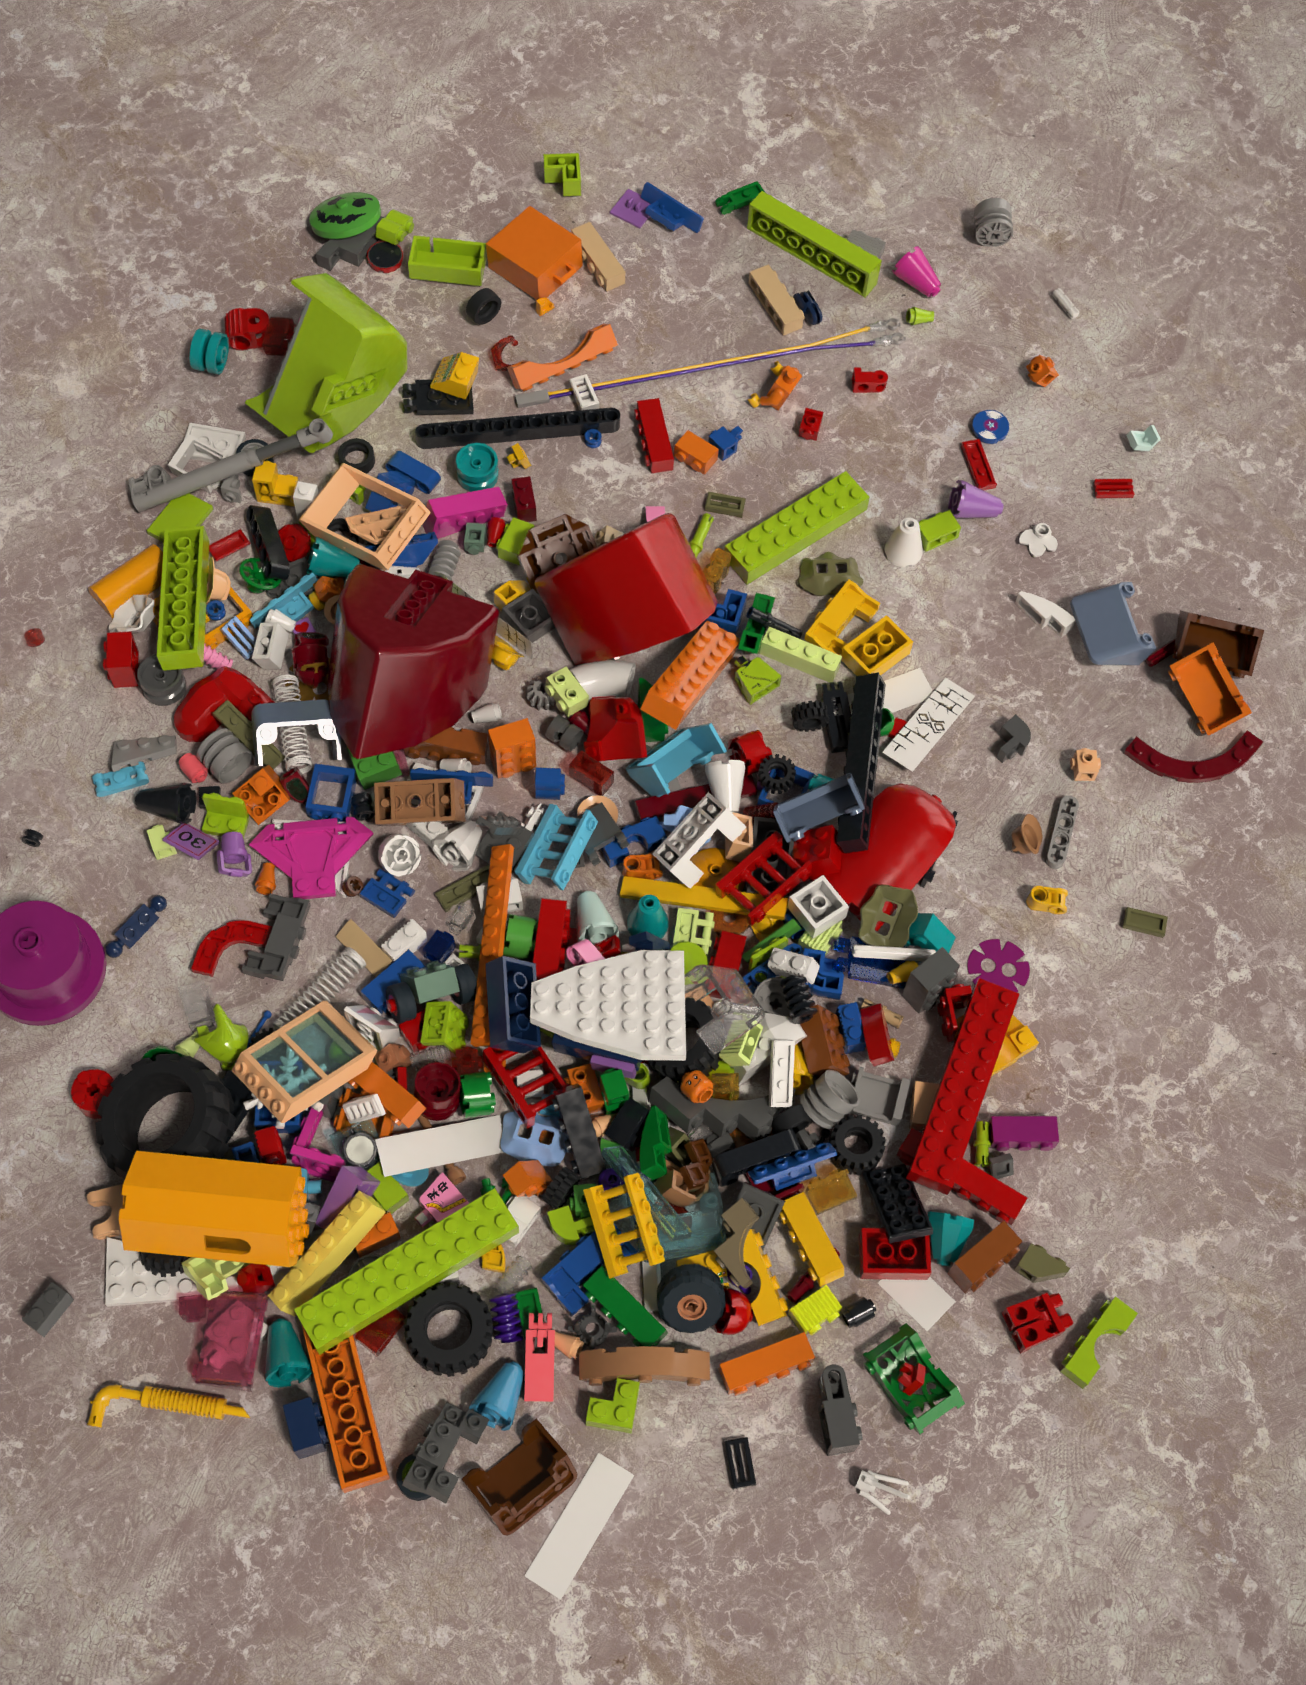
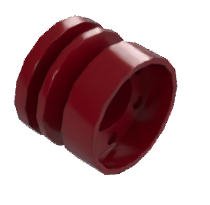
M429 1063L416 1074L414 1097L426 1107V1110L421 1114L423 1117L434 1121L445 1120L453 1116L459 1107L460 1075L455 1068L446 1063Z

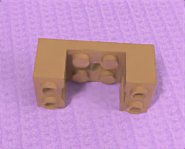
M447 778L374 783L376 825L404 826L406 823L465 822L463 780ZM414 796H419L421 800L420 805L414 808L411 800Z

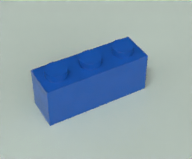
M408 949L361 990L362 999L381 1014L388 1012L386 988L400 983V974L406 973V969L411 967H419L420 969L426 966Z

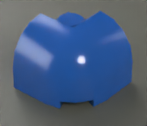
M804 948L803 955L813 957L818 965H820L814 983L812 985L810 983L803 985H809L810 989L808 992L815 996L840 1000L845 961L825 958L826 951Z

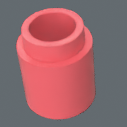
M187 753L180 758L178 762L180 769L192 783H201L207 778L208 768L198 760L196 755Z

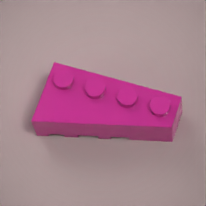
M500 487L430 499L427 502L426 508L431 513L422 526L426 534L435 532L437 539L466 530L467 522L484 524L490 521L492 517H504L508 504Z

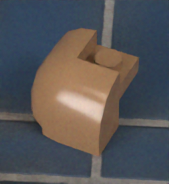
M666 1160L667 1174L657 1178V1181L652 1184L654 1195L680 1207L697 1203L707 1195L709 1189L708 1180V1183L688 1190L679 1171L680 1167Z

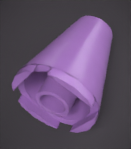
M963 480L956 481L958 486L957 488H952L948 508L952 509L951 513L955 518H995L1002 513L1004 504L1000 498Z

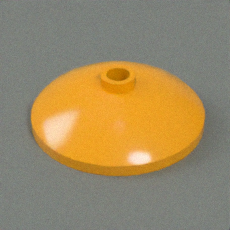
M708 848L697 852L690 860L704 874L694 886L716 888L715 884L740 862L725 859V849ZM713 869H718L719 872H718V873H714L712 870H713ZM745 882L739 883L736 889L742 892Z

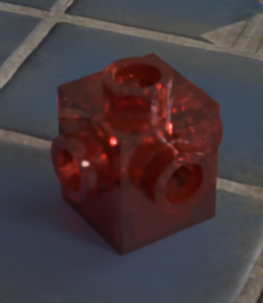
M462 1047L456 1050V1057H451L452 1067L456 1069L459 1075L479 1072V1069H483L482 1056H478L477 1048Z

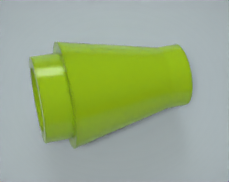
M917 307L907 309L906 322L911 325L934 321V311Z

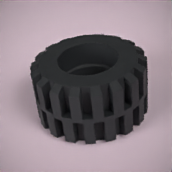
M857 1114L856 1118L850 1115L847 1117V1120L843 1118L839 1124L835 1125L829 1143L837 1152L832 1162L834 1165H840L839 1170L843 1171V1169L848 1170L847 1174L851 1175L854 1171L856 1175H861L863 1171L868 1172L871 1168L874 1169L885 1151L886 1138L882 1137L884 1132L882 1128H877L879 1124L876 1121L871 1123L870 1117L867 1116L866 1119H862V1115ZM849 1136H859L867 1142L869 1151L864 1154L852 1153L847 1149L844 1140Z

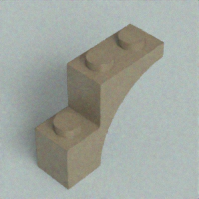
M741 1198L721 1215L725 1220L722 1223L730 1233L734 1231L735 1234L715 1249L714 1252L718 1255L715 1259L723 1269L727 1267L732 1273L729 1277L737 1287L741 1285L743 1288H748L753 1282L744 1264V1243L751 1227L760 1217L749 1203Z

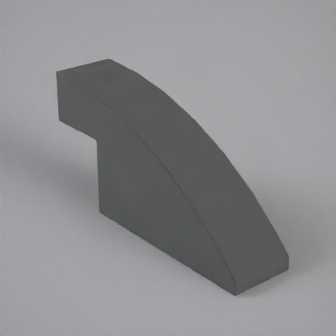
M380 216L379 220L371 228L360 234L347 238L330 239L316 253L318 266L331 271L339 259H342L359 267L367 257L369 248L378 242L379 238L376 237V227L380 220L385 217Z

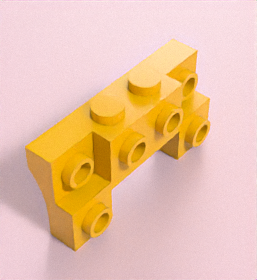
M848 579L837 595L827 601L825 610L823 612L820 611L816 615L815 622L805 633L804 640L841 655L842 649L847 643L839 639L838 636L855 615L869 623L879 610L880 602L867 595L856 583Z

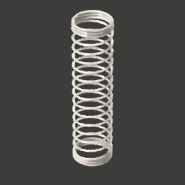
M281 675L273 680L275 703L288 700L301 701L300 690L298 689L299 682L296 676ZM282 680H294V681H296V682L287 681V682H283V683H281V684H279V685H277V686L275 685L277 682H280V681H282ZM294 683L287 687H279L282 684ZM279 692L285 693V694H283V695H281V696L278 695ZM280 697H281V698H289V699H285V700H283V701H279V700H278ZM306 725L283 729L284 726L280 727L286 771L290 770L289 766L291 765L302 766L309 764L307 767L299 769L302 774L310 771L312 768L311 757H309L310 752L308 751L309 746L307 745L308 740H306L307 734H305L306 729L304 728ZM304 729V733H303V732H295V731H299V730ZM286 731H288V732H294V733H290V734H288V735H285V734H284ZM305 735V738H294L289 741L285 740L286 737L293 738ZM304 740L306 741V744H302V743H301V744H294V745H291V746H286L287 743H299V742H302V741H304ZM304 746H307V749H306V750H304V749H298V748H302V747H304ZM289 748H290V749H298V750H294V751H292V752L286 751V750H288ZM308 752V755H298V756H294V757H292V758L287 757L289 754H295V755H296V754H302V753Z
M346 947L341 952V957H336L337 962H331L332 967L328 966L327 972L323 971L322 976H318L317 981L312 982L313 986H308V991H303V996H298V1001H293L294 1006H289V1011H284V1016H279V1019L273 1022L274 1027L279 1029L285 1025L281 1018L288 1022L291 1021L285 1013L292 1015L294 1019L297 1018L290 1008L297 1010L300 1015L303 1014L295 1003L300 1004L306 1011L309 1010L301 1002L300 998L305 999L312 1008L316 1006L307 999L305 993L311 995L318 1004L322 1002L311 993L309 988L316 990L325 1001L331 1003L329 998L314 985V983L319 984L329 996L335 998V995L326 986L321 984L319 978H322L335 992L340 993V990L325 978L324 973L330 975L341 988H345L344 984L332 975L328 968L333 969L344 982L350 983L340 971L335 969L333 963L339 965L350 978L354 979V975L339 963L338 958L342 959L356 974H359L357 968H365V960L354 949ZM295 1035L291 1039L294 1041L297 1038V1035Z

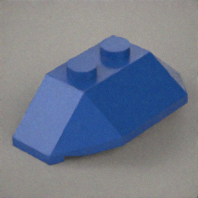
M435 532L414 535L392 566L417 567L422 565L438 544ZM380 544L367 545L365 548L375 552Z

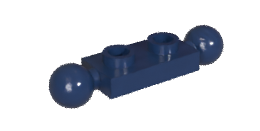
M161 895L154 896L150 900L149 908L142 904L113 934L118 940L111 941L106 945L105 951L109 957H119L123 952L124 945L130 949L159 919L155 913L161 912L167 907L165 897Z

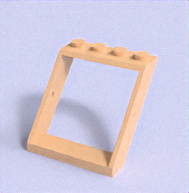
M342 463L300 517L299 521L313 536L322 538L345 552L385 571L389 570L431 512L418 498ZM359 485L407 507L406 511L375 552L327 529L328 525Z

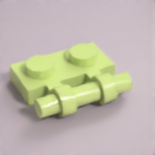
M678 908L673 946L680 942H692L701 946L706 955H708L709 947L712 946L710 938L715 924L713 921L714 913L706 912L705 920L699 919V910ZM697 926L703 927L702 938H696Z

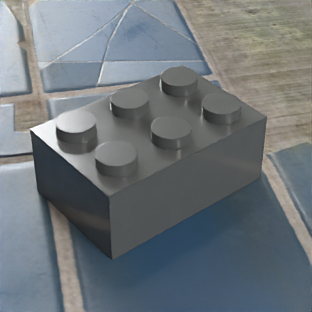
M943 947L940 948L910 973L902 994L903 998L918 1014L923 1010L929 1011L936 1004L935 1001L943 995L944 990L951 988L955 984L954 980L958 976L957 972L960 965Z

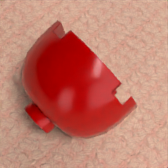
M724 1288V1313L717 1323L713 1325L716 1333L735 1335L742 1332L749 1322L752 1321L753 1309L745 1294L735 1289Z

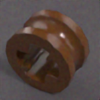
M356 876L348 878L342 884V890L348 897H355L364 888L363 882Z

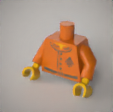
M778 361L774 362L776 366L770 369L776 376H779L766 396L759 398L757 393L751 394L752 398L748 399L750 405L753 408L758 407L760 404L762 406H772L779 411L802 378L799 370L788 365L782 366Z

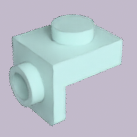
M1150 425L1145 431H1130L1126 435L1133 450L1150 451L1161 439L1154 425Z

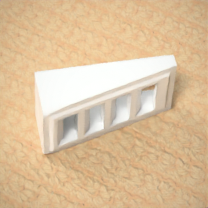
M587 374L569 379L579 410L599 409V401ZM583 383L586 384V385H583V386H580V387H577V386H576V385H580V384H583Z
M378 1094L355 1097L342 1105L350 1124L386 1114Z

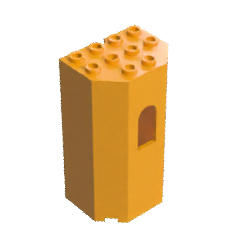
M136 1151L122 1187V1195L124 1197L123 1208H120L119 1224L123 1248L127 1251L283 1267L294 1266L297 1264L299 1255H303V1240L308 1238L309 1224H306L308 1209H305L307 1194L303 1193L305 1177H302L301 1167Z

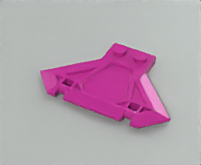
M346 817V823L338 824L337 818L283 823V829L275 830V824H268L249 843V846L292 879L293 898L315 899L335 897V875L371 838L374 832L354 817ZM344 831L347 832V834H341V835H339V833H338V832H344ZM284 837V840L276 841V838Z

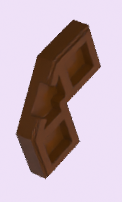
M699 1139L684 1145L693 1163L679 1169L688 1190L703 1186L709 1180L708 1171L709 1166L712 1165L713 1157L704 1139Z

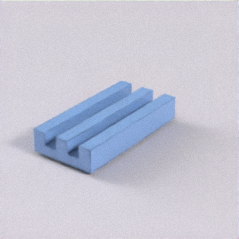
M234 616L220 631L241 655L248 660L253 655L254 647L251 646L233 623L254 647L256 638ZM228 627L234 632V634L239 638V640L247 647V649L249 650L248 653H247L246 650L240 645V643L233 637V635L227 630Z

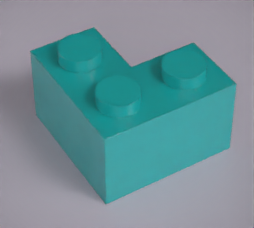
M918 913L917 919L909 928V940L904 946H920L922 949H934L936 952L943 947L949 953L956 937L933 913Z

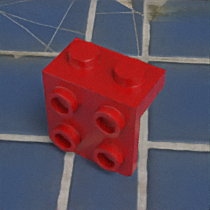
M956 984L951 988H946L940 997V1003L937 1004L938 1014L943 1017L944 1022L941 1025L942 1034L947 1036L948 1042L953 1041L958 1030L954 1009L967 1007L972 995L971 985Z

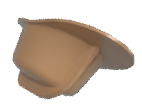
M1027 814L1021 825L1011 833L1013 841L1011 850L1013 852L1019 851L1021 854H1038L1043 838L1042 829L1038 820L1033 815Z

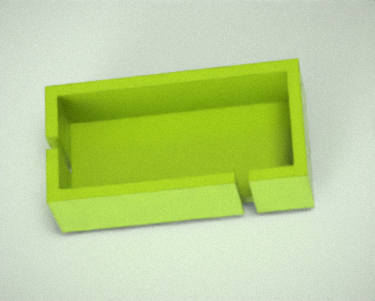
M413 236L408 261L410 279L482 286L487 259L486 243L433 237L434 252H431L430 237Z

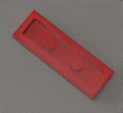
M980 439L962 442L961 448L975 486L982 490L996 488L997 483Z

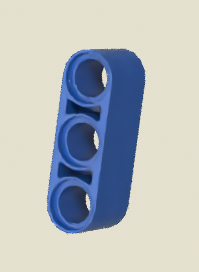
M396 451L385 464L388 472L397 470L415 480L414 487L426 494H430L441 481V476L438 472L402 451Z

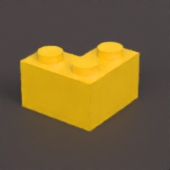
M263 461L262 465L255 467L252 481L257 502L295 507L293 495L298 483V477L289 474H278L276 463L270 461Z

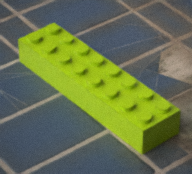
M763 191L750 203L748 230L864 298L877 285L882 260L875 255L868 253L861 247L849 242L846 238L837 235L832 230L825 228Z
M845 471L725 545L723 558L745 584L748 585L866 511L870 497Z
M204 526L165 529L157 642V658L163 671L203 667L209 561V538Z

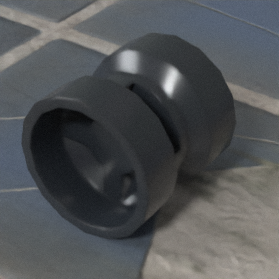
M359 793L351 798L352 806L355 807V819L363 821L375 816L374 808L371 806V794Z

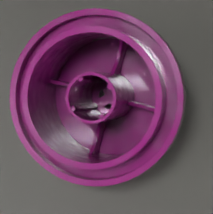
M45 901L22 902L0 913V1012L22 1024L46 1026L68 1020L83 1011L100 991L105 979L107 965L103 944L91 925L81 917Z

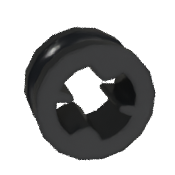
M26 829V836L22 837V842L32 847H39L41 844L39 840H42L44 836L35 830Z

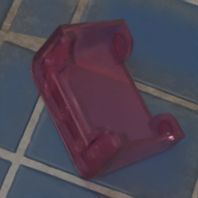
M225 1291L216 1298H212L209 1301L206 1300L205 1307L209 1308L205 1333L199 1363H194L192 1378H196L195 1383L197 1385L252 1392L265 1312L267 1311L269 1301L268 1294Z

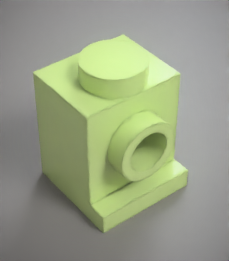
M155 825L151 829L146 830L157 860L177 854L175 847L163 841V838L170 833V831L165 832L163 825Z

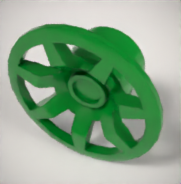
M248 558L241 563L239 567L240 575L251 592L262 593L265 590H271L280 585L281 580L278 579L276 582L274 579L265 577L263 568H258L256 563L260 562L259 558ZM250 562V563H251V566H252V569H251V567L244 566V565Z

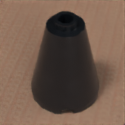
M190 783L144 789L136 795L135 804L141 811L180 824H188L192 820L189 818L190 814L195 813L196 810L195 790H191L190 786L192 784Z

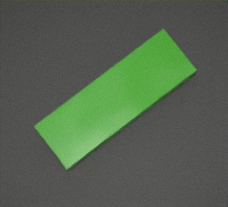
M791 919L744 953L742 957L749 964L751 954L755 950L768 947L769 943L778 937L780 939L785 936L789 938L802 928L795 919Z

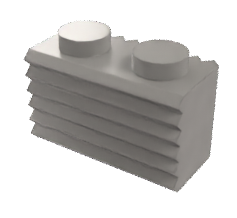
M852 230L847 239L879 259L884 253L886 242L878 237L868 236L863 231Z

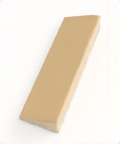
M352 919L336 935V938L345 947L354 949L365 960V968L375 978L393 963Z

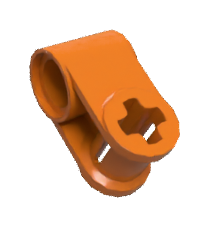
M653 853L629 855L624 859L623 876L650 880L659 879L663 876L659 860ZM628 866H635L637 869L630 870Z

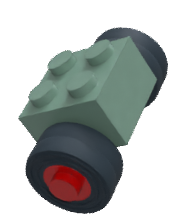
M432 961L426 963L424 968L411 967L406 969V973L400 974V983L386 988L387 1008L396 1023H403L416 1018V1003H424L450 994L459 1005L475 1001L477 980L468 964L454 967L446 965V963H439V961Z

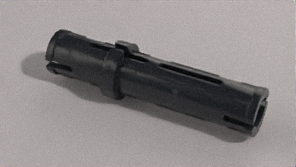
M753 606L747 612L746 617L760 623L763 628L772 627L799 639L802 636L803 631L773 617L769 612L764 613Z

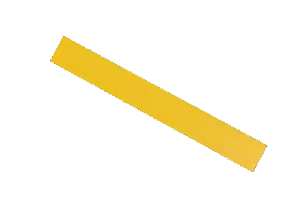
M624 876L620 890V898L640 900L645 895H654L663 904L743 915L750 913L733 896L726 895L722 899L716 894V888L693 885L690 889L685 884ZM741 892L756 907L765 900L760 894ZM783 897L766 913L765 918L785 920L788 898Z

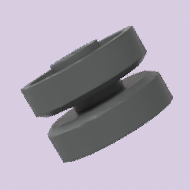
M157 654L149 656L141 662L137 677L143 694L149 702L158 706H168L176 703L183 697L187 682L182 669L163 671Z

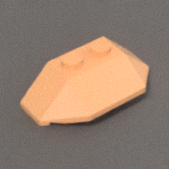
M401 505L346 517L345 521L350 532L371 544L378 545L383 542L407 507Z

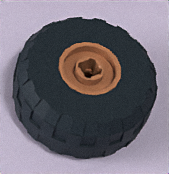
M684 1264L671 1269L662 1277L657 1287V1307L661 1319L676 1331L686 1333L702 1332L715 1325L720 1317H722L725 1307V1292L719 1276L708 1267L699 1264Z

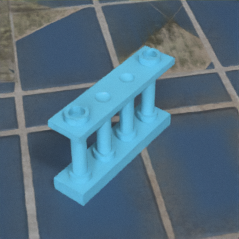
M549 804L535 831V835L515 870V874L524 884H531L535 876L551 878L560 890H564L596 828L598 820L587 809L580 819L567 817L557 805ZM561 824L577 826L573 836L558 834L557 832ZM553 841L568 843L564 853L549 851L548 849ZM544 858L559 861L555 870L539 867Z

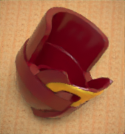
M307 643L292 648L294 674L300 682L311 686L312 689H316L329 673V658H327L326 645Z

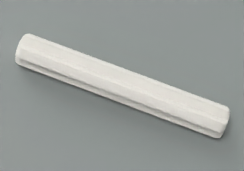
M854 945L852 954L854 957L925 961L936 951L934 949Z

